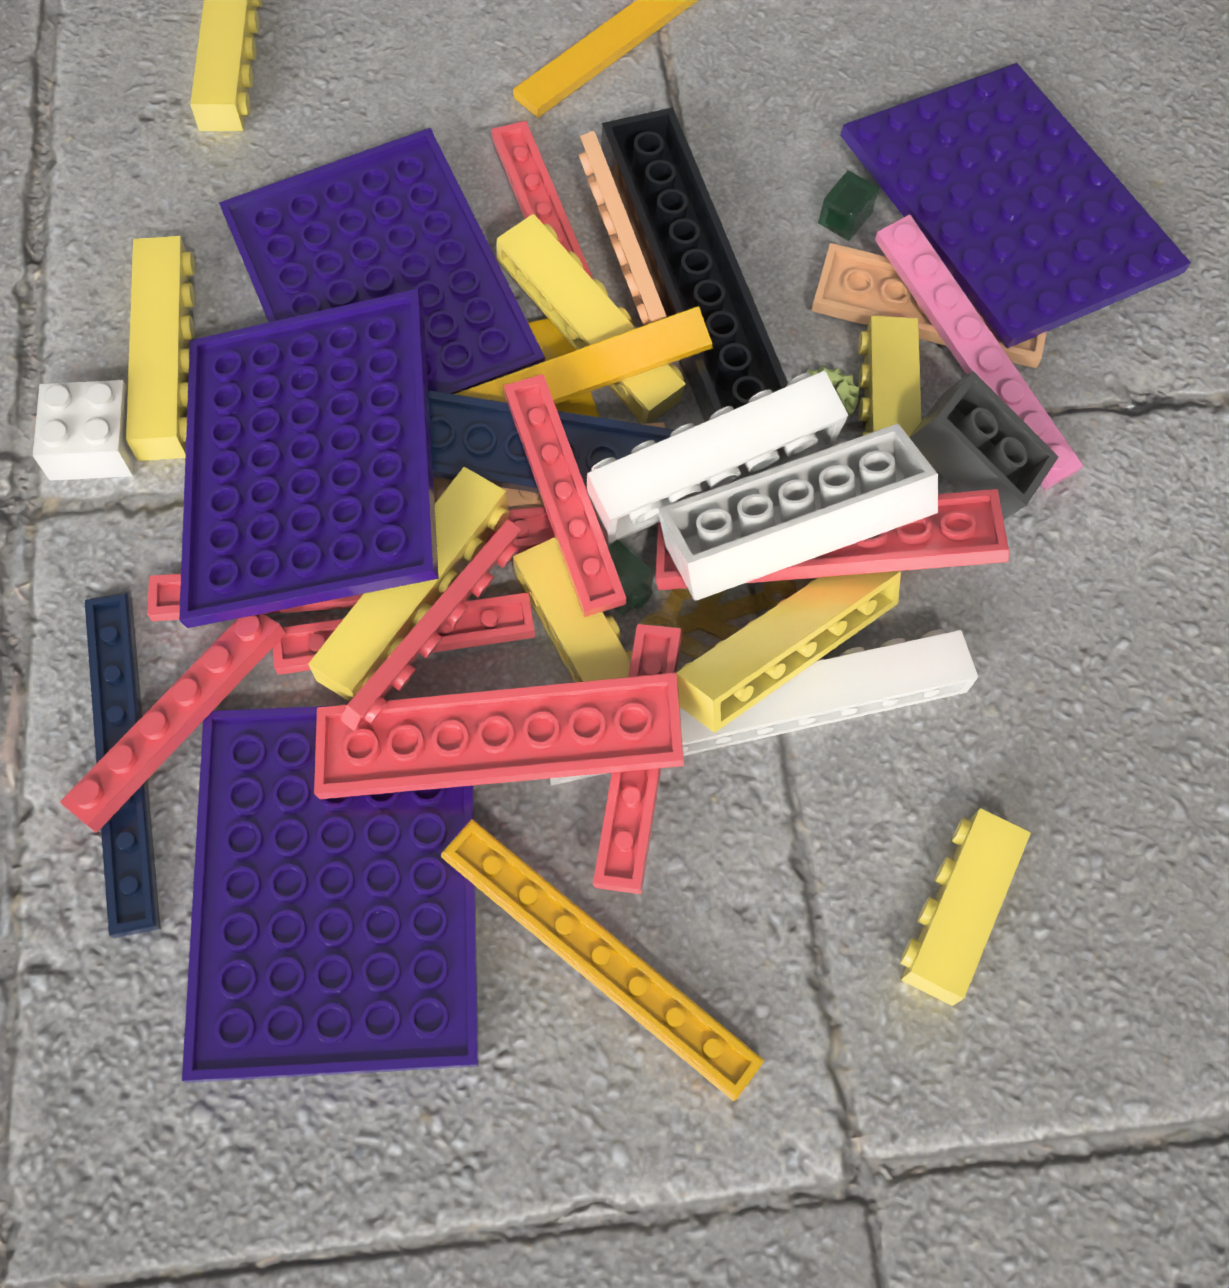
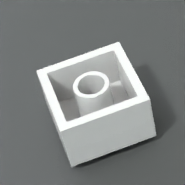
M123 380L39 384L33 457L49 480L133 476L134 454L126 441L128 388Z

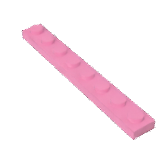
M909 214L878 231L875 241L966 375L973 370L1059 456L1041 483L1045 491L1078 473L1083 468V464L911 215Z

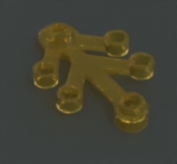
M792 580L765 582L763 591L718 605L724 591L702 598L694 613L678 617L685 600L693 597L689 590L672 589L663 609L648 614L640 624L681 628L682 641L680 652L697 659L714 648L716 644L707 646L686 635L687 633L701 630L720 640H726L741 630L726 623V621L766 609L771 610L779 603L771 598L772 594H780L784 599H787L797 592V587Z

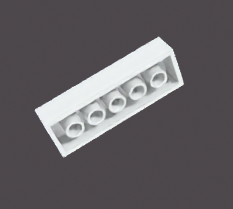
M826 371L813 376L810 373L801 374L789 381L787 387L774 393L770 389L761 391L750 398L748 404L737 409H733L732 406L722 408L712 414L707 422L694 426L693 423L685 424L674 430L670 438L655 443L654 440L643 442L631 451V454L619 460L611 457L595 464L591 469L592 471L587 473V493L607 544L609 545L659 523V508L833 446L848 417V413Z
M895 424L658 509L665 546L694 601L938 513V474L901 426Z

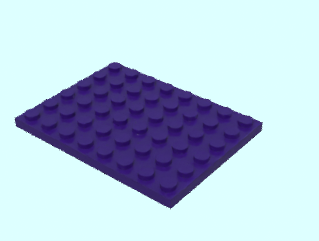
M1018 63L843 124L840 134L842 139L904 217L909 214L911 215L969 301L1007 349L1034 338L1045 331L1048 332L1185 273L1191 264L1188 258Z
M431 128L219 202L268 322L418 289L423 298L429 391L456 394L545 362V356Z
M418 289L190 340L179 621L184 626L192 628L439 579L423 298Z
M328 706L212 711L203 720L182 1068L183 1082L196 1083L479 1067L476 886L441 858V853L471 819L474 820V785L319 799L314 794L317 708Z

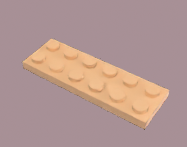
M591 131L581 135L580 138L585 152L578 155L586 176H590L587 178L590 189L598 205L601 218L609 234L612 247L620 263L643 326L665 319L667 317L596 133Z
M830 243L813 301L812 312L867 326L871 315L918 318L919 339L947 346L887 257ZM980 315L1012 363L1037 369L1042 359L1047 331L1007 349Z

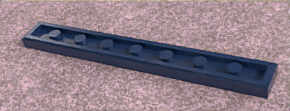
M128 592L85 600L96 764L142 717L133 603ZM147 779L101 828L109 936L113 939L161 929Z

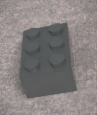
M973 370L941 395L909 437L926 460L959 492L998 489L1003 520L1027 506L1059 458Z

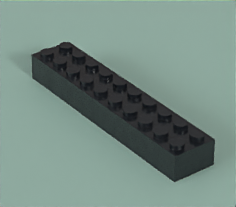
M673 107L602 123L601 149L666 317L699 306L712 341L713 348L680 359L704 422L709 421L710 416L722 408L732 406L733 409H737L748 404L749 399L761 391L770 389L774 393L787 387L788 381Z

